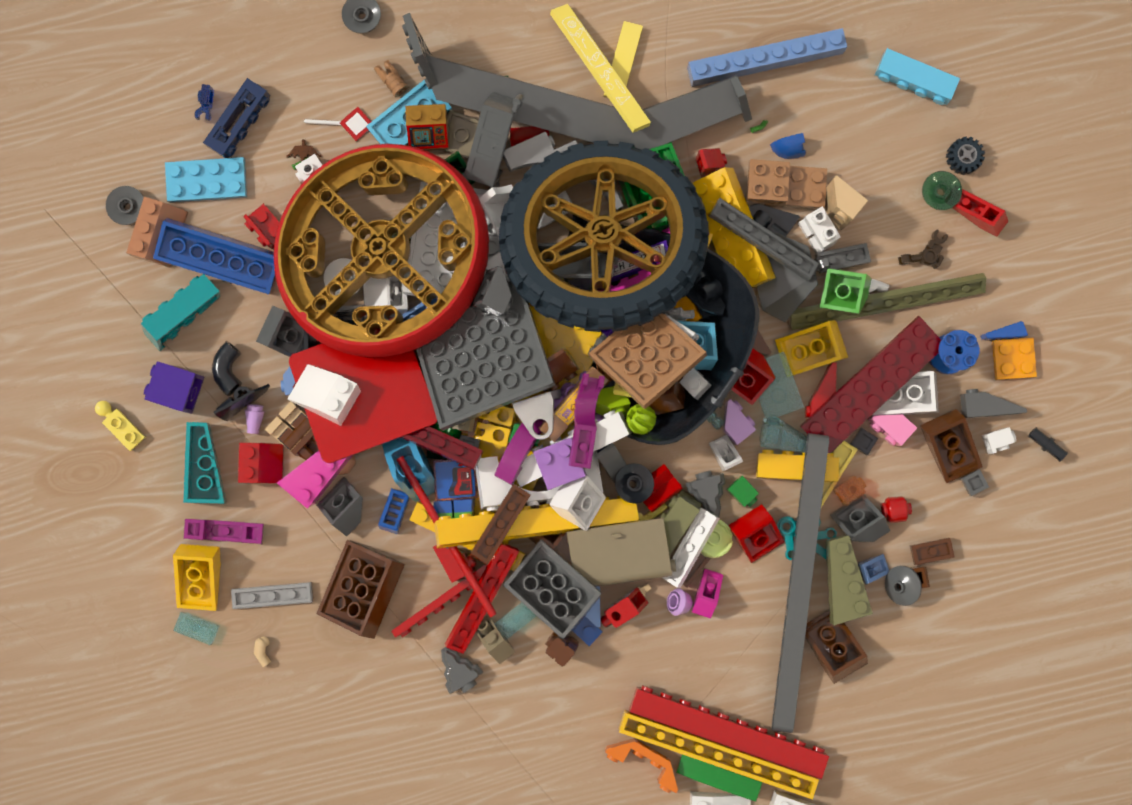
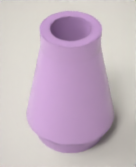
M247 405V409H245L247 433L259 434L265 413L262 405Z

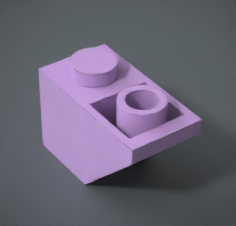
M730 399L725 404L723 431L736 446L756 429L753 427L755 426L754 421L749 416L745 417L741 412L743 410L741 405L736 400L733 402Z

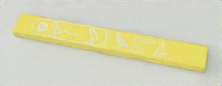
M566 4L552 9L550 15L630 130L634 133L649 127L650 120L570 6Z

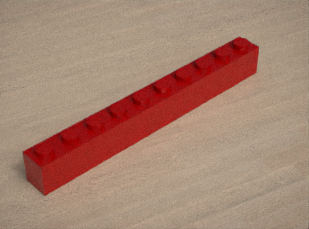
M648 686L636 687L629 712L822 780L829 756L824 753L825 749L815 745L813 748L805 746L806 742L794 739V742L787 740L786 735L775 732V735L767 733L768 729L756 725V728L748 726L749 722L737 719V721L730 720L729 715L718 712L717 715L710 712L711 709L701 705L698 708L691 706L692 702L681 698L680 701L672 699V695L661 692L660 695L653 692L654 689Z

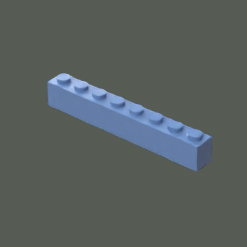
M843 28L690 61L687 70L691 87L722 81L733 76L740 77L841 55L847 49V43Z

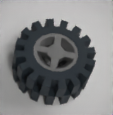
M966 136L957 139L947 150V165L950 164L949 168L951 170L954 168L957 174L961 172V175L972 173L983 164L982 162L985 159L983 157L985 150L982 151L983 145H979V140L976 139L974 141L973 137L967 138Z

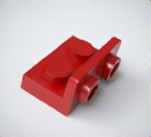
M263 203L249 216L247 214L243 216L246 220L244 224L251 232L256 231L259 235L257 240L263 247L268 246L273 249L280 222Z

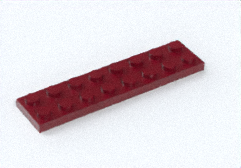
M917 316L804 421L800 427L807 435L808 433L828 435V453H831L939 353L938 349L941 339L920 316Z

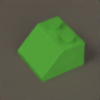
M828 268L820 308L860 314L868 298L872 278L867 274Z

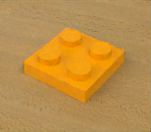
M1034 338L992 341L995 380L1037 377Z

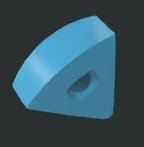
M401 437L382 444L385 458L395 483L412 500L417 502L420 499L396 461L401 456L405 458L427 496L437 491L435 475L421 446Z

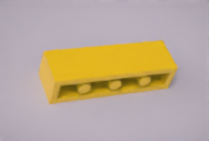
M762 450V453L757 454L756 478L802 480L805 452H802V455H794V451H782V454H774V450ZM828 453L824 482H838L839 457H834L833 453Z

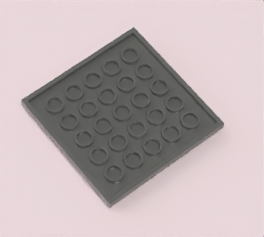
M509 278L506 281L512 296L510 299L511 306L507 313L497 316L480 309H475L470 305L462 317L450 329L430 343L416 349L439 428L442 431L556 385L529 302H526L519 295Z

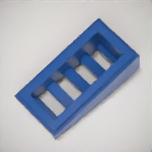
M1020 321L982 334L980 337L981 340L1017 339L1028 336L1024 322Z
M391 488L378 524L379 529L398 534L410 498L406 493ZM393 497L403 499L404 501L403 503L395 501ZM391 505L401 507V509L391 508ZM388 513L396 514L398 517L388 516ZM386 520L395 523V526L386 524Z

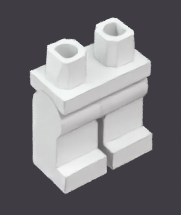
M823 206L798 222L806 238L814 234L808 242L815 253L824 252L834 246L838 239L841 238Z

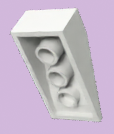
M934 371L918 372L871 416L939 413L936 373Z

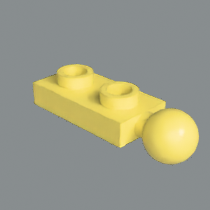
M99 401L96 404L95 412L99 416L106 417L102 423L129 451H132L146 438L119 409L112 412L109 402Z

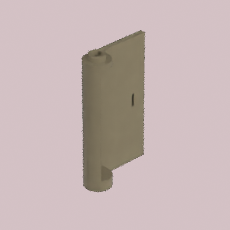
M664 518L588 528L587 531L583 529L567 531L572 566L595 587L673 576V572H676L675 559L671 560L669 556Z

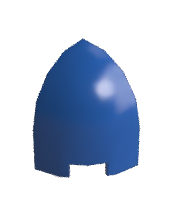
M803 133L784 137L770 144L773 152L784 159H795L806 154L802 144L805 143Z

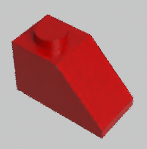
M720 148L701 149L698 151L696 163L701 178L724 168L727 164L725 153L721 154Z

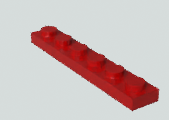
M503 542L478 581L491 603L519 554L518 548ZM474 591L445 642L446 648L462 654L466 651L486 614V610Z
M486 564L473 573L477 580L481 578L487 567ZM467 578L394 628L391 632L395 638L399 635L403 638L412 631L411 626L416 623L420 626L428 620V614L431 612L437 614L444 609L443 604L448 600L451 603L461 597L459 592L465 588L467 591L471 590L472 587Z

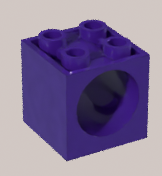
M157 361L156 365L152 366L150 376H152L150 383L145 386L144 400L192 414L205 377Z

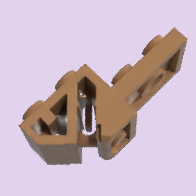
M750 159L746 201L756 204L765 203L769 207L791 206L819 209L823 206L825 208L827 168L790 166V162Z

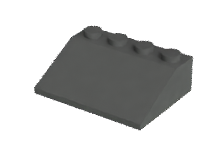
M542 539L503 585L562 639L570 636L602 594L601 591Z

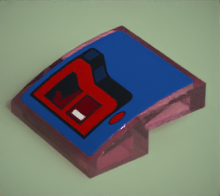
M450 459L433 461L436 501L478 498L476 469L472 470Z

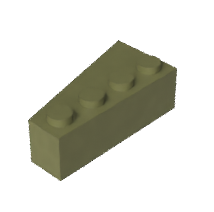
M683 489L677 497L674 496L668 505L670 508L667 513L663 512L660 518H664L669 555L700 511L702 504Z

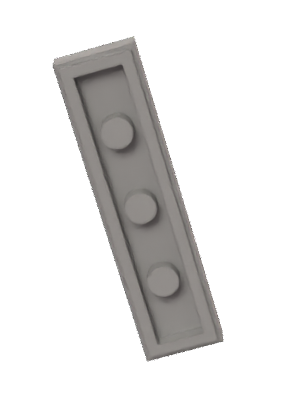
M312 582L231 589L232 609L313 602Z

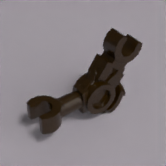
M935 230L931 235L932 240H929L922 252L915 255H901V257H898L899 265L920 262V264L927 266L932 265L933 269L938 268L944 259L943 255L938 257V253L943 248L940 245L948 239V234L939 239L937 237L939 230Z

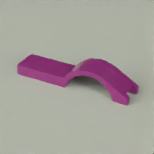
M587 373L583 374L575 401V427L569 466L591 468L597 430L595 422L596 402L604 386L605 376L592 378Z

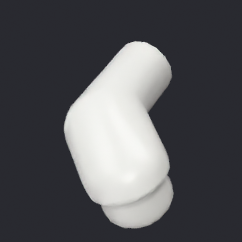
M872 279L869 294L875 290L886 292L888 291L889 284Z

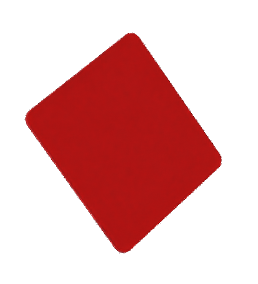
M381 328L376 329L374 335L379 334ZM322 343L295 353L289 358V365L295 383L298 382L306 366L309 364L357 383L361 390L341 426L304 408L321 458L325 463L336 462L432 426L437 422L431 397L414 350L387 357H363L343 353Z

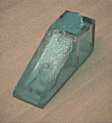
M778 417L763 418L759 439L761 447L805 453L807 436Z

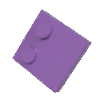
M572 437L533 452L547 490L587 476L584 468L569 466Z

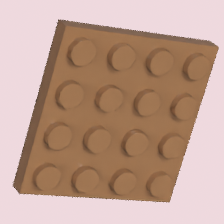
M660 314L653 321L639 326L637 324L628 327V330L614 331L589 352V356L642 408L646 409L707 356V353L665 314Z

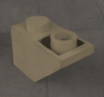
M489 615L481 621L476 634L488 653L501 664L514 654L515 650Z

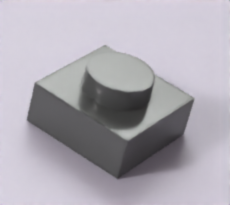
M980 469L960 478L969 496L989 488Z

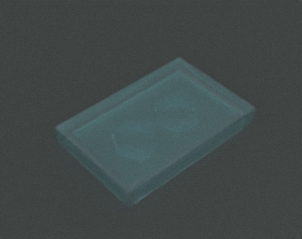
M785 352L765 358L775 376L774 381L759 397L766 421L804 408Z

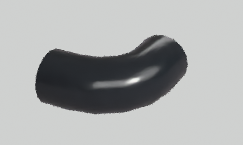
M228 341L215 354L212 363V373L214 381L227 396H231L242 384L232 372V365L241 355V352Z

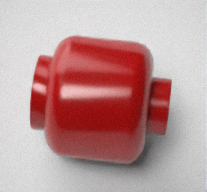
M888 497L884 503H881V513L889 523L905 522L908 519V515L912 514L911 503H907L905 497Z

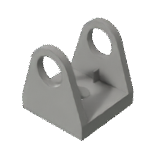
M560 389L512 403L515 413L534 438L543 440L552 434L554 429V399H559L562 395ZM538 419H543L548 423L549 429L544 435H539L534 430V423Z

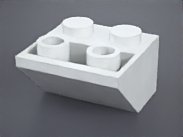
M395 276L386 279L371 277L363 285L364 306L391 305L401 314L407 312V295L403 294V284Z

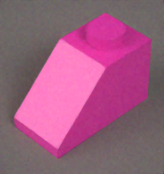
M704 568L694 599L692 613L711 619L718 604L723 574Z

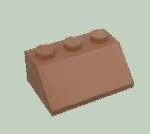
M144 197L126 253L132 257L170 268L171 264L153 259L161 226L166 218L185 223L188 212L167 203Z

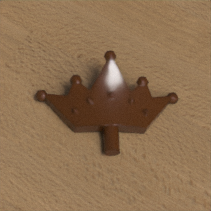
M302 139V145L294 146L286 157L289 158V156L294 155V158L299 155L302 162L308 155L312 156L315 154L319 157L321 155L317 153L313 146L305 145L306 140Z

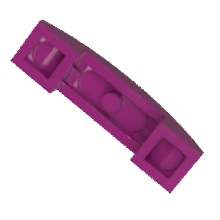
M538 419L534 423V430L539 435L542 432L539 427L545 421L543 419ZM521 423L508 444L494 476L510 485H513L522 470L521 465L537 440L530 434L523 423Z
M185 519L183 539L262 544L264 524Z

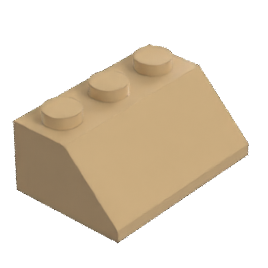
M836 175L826 187L825 207L826 213L835 228L843 230L868 200Z

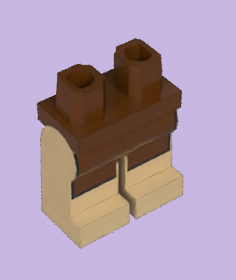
M290 401L279 413L282 418L276 417L265 430L295 456H300L307 460L315 454L308 446L312 442L316 444L307 414L297 404Z

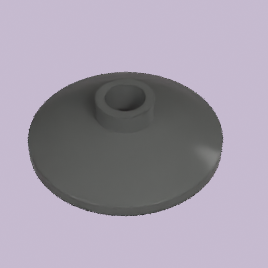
M347 0L342 8V20L345 26L355 33L363 34L376 28L381 18V10L375 0ZM365 14L366 17L364 19H360L359 15Z
M120 186L108 195L106 212L114 222L121 225H131L137 220L144 197L134 187ZM126 204L131 205L129 210H125Z
M896 566L886 575L885 589L893 602L898 605L908 606L920 598L922 583L918 574L910 567Z

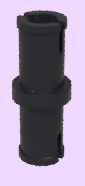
M1037 427L1029 433L1028 437L1040 445L1041 450L1047 451L1059 462L1068 454L1067 451L1054 442L1055 439L1049 438Z

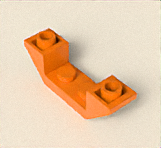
M635 738L608 745L605 748V753L608 754L607 758L616 763L618 760L623 763L629 751L633 749L632 753L643 759L645 756L651 760L650 763L659 769L664 767L657 779L658 783L661 784L660 788L668 793L671 791L677 793L678 788L668 757Z

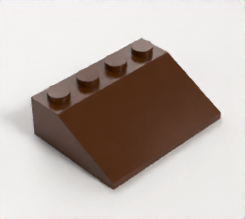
M347 540L316 614L359 636L375 639L405 564Z

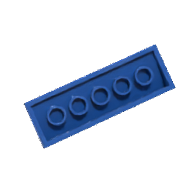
M169 218L163 220L153 259L270 294L275 279L274 251Z

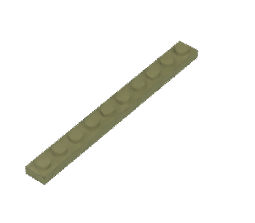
M984 273L870 294L860 314L820 308V304L797 308L790 316V326L792 330L833 320L842 321L983 294L986 292V276Z

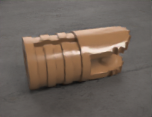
M389 60L384 62V66L389 73L388 75L380 65L374 68L375 72L390 89L394 97H399L407 91L409 86Z

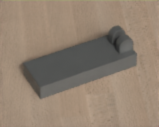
M867 243L816 253L814 259L817 262L827 258L830 265L829 269L836 270L871 262ZM827 269L819 271V274L827 272Z

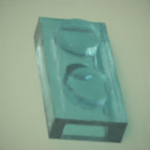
M521 602L495 622V625L504 637L508 639L534 619L536 615Z
M182 611L173 631L212 645L219 625Z

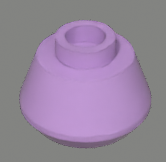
M676 588L668 595L667 608L672 615L685 614L692 608V598L684 590Z

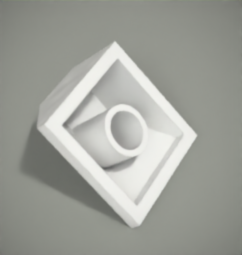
M585 476L560 487L549 505L559 516L587 531L606 497L592 480Z

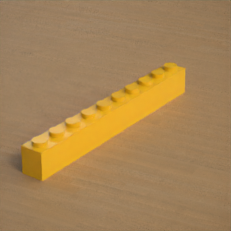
M620 496L612 500L606 497L589 528L639 521L637 504L628 503ZM549 504L540 505L537 509H531V506H526L521 510L504 540L567 533V531L580 530L581 528L559 516ZM491 511L480 512L478 516H471L470 513L453 519H451V516L439 517V520H436L434 524L437 549L476 544L494 514Z
M624 710L618 728L619 733L813 800L819 781L818 778Z

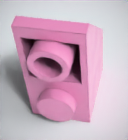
M903 414L871 416L868 419L871 422L870 426L878 433L881 431L886 436L885 440L892 446H902L917 429Z

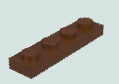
M515 484L511 486L472 549L471 556L486 565L489 564L531 494Z

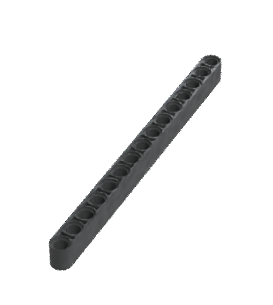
M811 433L807 435L773 709L772 731L793 733L829 447L828 435Z

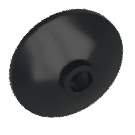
M627 464L618 471L615 477V489L624 501L633 504L641 503L647 500L653 492V476L641 464ZM630 481H634V488L630 487Z

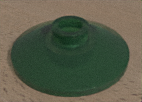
M938 171L926 178L922 186V195L930 207L936 210H948L959 202L962 195V186L959 179L952 173ZM938 189L943 190L944 194H943V195H939V194L937 193V190H938Z

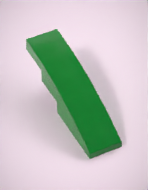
M683 754L676 772L698 782L757 802L763 784L761 781Z

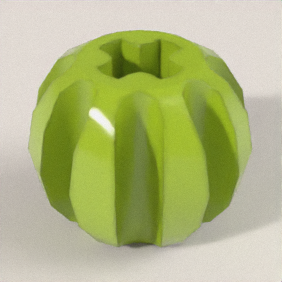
M636 404L629 409L626 415V425L633 433L646 434L653 429L656 423V414L651 407L648 406L644 409L639 404Z

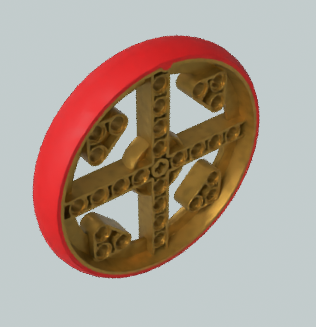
M375 144L353 149L331 159L314 171L300 185L287 204L280 219L274 243V270L277 286L287 309L296 322L309 335L326 346L343 353L363 357H387L409 352L430 343L445 333L462 317L471 305L483 281L489 255L488 225L483 207L473 187L456 168L441 157L417 147L401 144ZM384 167H387L385 171L381 172ZM403 175L411 176L427 183L391 221L375 220L366 223L336 194L340 189L358 180L359 185L368 195L401 194L405 192L408 188V181ZM400 179L399 183L394 184L396 180ZM437 190H441L438 195H434ZM447 201L454 213L457 224L451 220H445L440 224L438 260L446 270L454 271L446 288L440 294L408 263L410 256L409 238ZM423 204H427L424 209H420ZM323 206L354 236L351 244L353 259L314 297L309 288L305 273L311 278H318L324 272L325 239L316 229L310 228L313 219ZM413 218L410 223L406 224L408 219ZM358 221L357 224L354 227H352V224ZM454 229L452 234L446 235L449 230ZM398 232V235L395 238H392V235ZM371 234L368 239L364 240L366 235ZM463 242H467V245L465 247L460 248V245ZM453 256L450 262H446L448 257ZM397 259V262L394 265H391V262ZM366 261H370L367 266L363 267ZM312 264H315V266L309 270L310 266ZM407 272H411L409 277L404 278ZM352 275H355V278L352 281H349L350 277ZM395 276L427 307L418 315L404 322L403 315L391 305L356 308L352 318L358 326L333 316L371 277L386 279ZM424 285L421 291H417L419 286ZM341 289V292L338 295H335V292ZM434 298H438L435 304L430 305ZM327 303L326 307L321 310V306ZM395 314L394 319L389 321V316ZM367 315V319L361 322V318ZM381 328L379 334L374 335L375 330Z

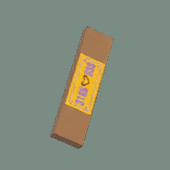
M593 366L587 372L589 377L592 378L603 376ZM606 377L604 380V385L609 381ZM581 380L554 409V429L549 436L553 442L574 421L575 401ZM544 421L539 427V429L544 434H546L549 429L548 423L546 421Z

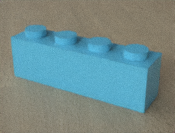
M888 48L883 53L874 74L883 82L890 81L895 83L898 88L912 90L920 97H929L939 105H947L951 101L960 80L956 76Z

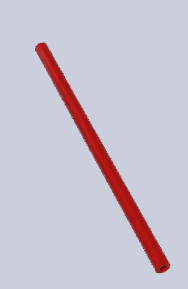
M401 456L396 461L435 524L436 520H439V515L405 458ZM448 547L489 617L491 618L496 615L495 609L458 547Z

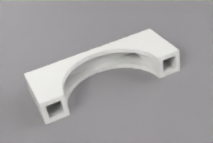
M596 450L593 452L591 468L584 469L587 476L603 493ZM497 456L480 458L475 468L481 510L487 509V511L496 512L512 486L494 476L499 464ZM566 484L540 492L523 489L531 494L525 505L537 507L539 503L546 502L550 504L558 489Z

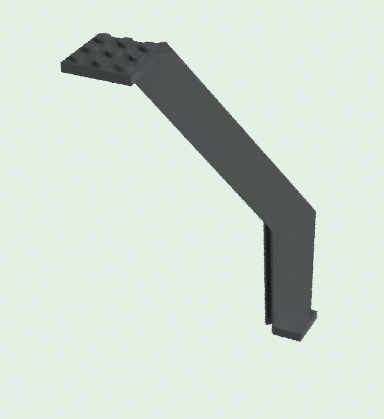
M411 14L403 15L405 24L402 25L405 35L409 36L406 41L410 50H413L411 57L415 64L419 63L418 70L421 76H426L424 80L428 89L433 90L436 100L481 112L484 102L493 92L512 99L518 94H522L524 100L513 121L593 143L594 141L608 140L609 144H619L621 141L635 144V147L639 149H651L665 145L738 114L742 115L745 122L752 120L746 93L738 76H733L642 109L651 122L650 126L633 133L614 106L431 56Z

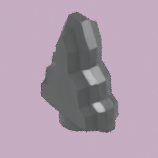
M710 470L695 474L696 480L685 483L688 492L694 495L696 501L702 503L704 509L719 518L721 510L719 499L723 495L722 486L726 484L724 473L712 475Z
M446 647L441 649L442 662L446 667L444 676L447 683L445 686L449 694L459 689L465 693L477 685L475 679L483 673L478 664H472L468 658H461L457 651Z

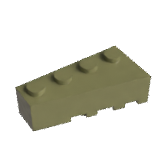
M844 534L825 540L830 623L837 625L873 614L849 535Z

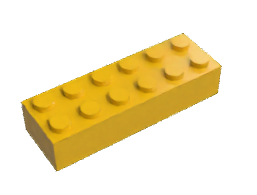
M724 167L692 182L696 187L698 196L703 201L709 233L713 234L712 241L717 254L739 270L752 288L775 279L776 277L767 254L709 217L717 200L721 198L753 219L734 168Z

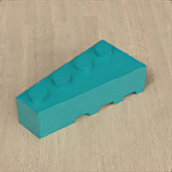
M204 274L200 277H194L190 281L189 286L185 289H179L170 301L162 302L156 312L153 314L149 313L142 319L141 326L145 336L159 351L165 347L163 343L167 339L173 340L178 336L177 333L182 326L188 327L196 318V313L202 314L220 298V291Z
M186 422L183 503H226L209 423Z

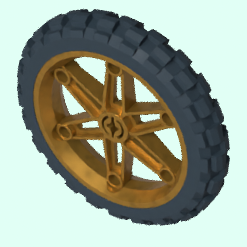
M608 140L594 141V144L584 146L582 143L568 146V150L563 152L556 151L546 156L542 163L534 164L524 174V178L515 184L509 194L507 203L504 204L500 217L499 246L501 259L508 278L515 286L519 295L545 317H551L557 320L559 324L574 328V326L584 328L585 331L600 332V330L612 329V332L628 330L630 326L644 325L653 321L656 316L667 313L694 286V282L700 276L708 249L709 229L706 210L701 197L696 192V187L690 179L680 172V168L670 160L660 158L658 153L647 148L639 149L635 147V144L621 141L619 144H609ZM597 179L593 212L557 197L563 191L576 184ZM614 180L633 184L646 191L653 199L616 212ZM603 192H608L609 216H600ZM655 207H660V208H662V209L656 210V209H654V208H655ZM563 210L588 221L589 223L586 228L563 215ZM545 213L572 231L573 234L540 253L537 244V232L541 217ZM642 213H647V216L624 229L619 224ZM666 216L671 238L667 253L663 256V254L635 237L634 234ZM584 239L588 245L564 256L559 255L562 251ZM623 240L645 254L646 257L643 259L618 246ZM598 252H608L604 278L598 277ZM591 256L592 291L572 286L560 279L552 271ZM614 257L651 273L647 278L631 287L610 292ZM546 259H552L551 262H545ZM652 262H659L660 264L654 265ZM604 288L605 291L599 292L597 289Z

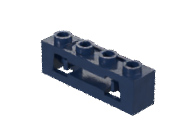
M247 78L203 143L223 158L233 156L239 141H242L247 136L248 128L257 121L260 110L268 105L270 94L267 90ZM246 102V104L249 106H247V108L244 110V112L242 113L234 127L231 129V135L228 136V134H226L224 131L227 132L230 129V127L232 126L240 112L245 107L243 103Z

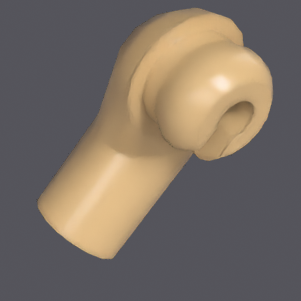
M265 636L258 638L254 646V655L262 667L271 663V660L265 653V649L270 644V641Z

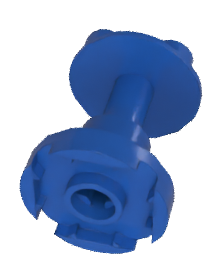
M954 330L946 335H942L939 337L941 339L938 349L939 353L929 361L936 371L941 374H953L966 370L975 365L979 357L980 348L977 338L964 330Z

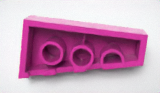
M317 451L277 482V484L308 509L315 505L352 456L333 463H325L321 458L320 452Z

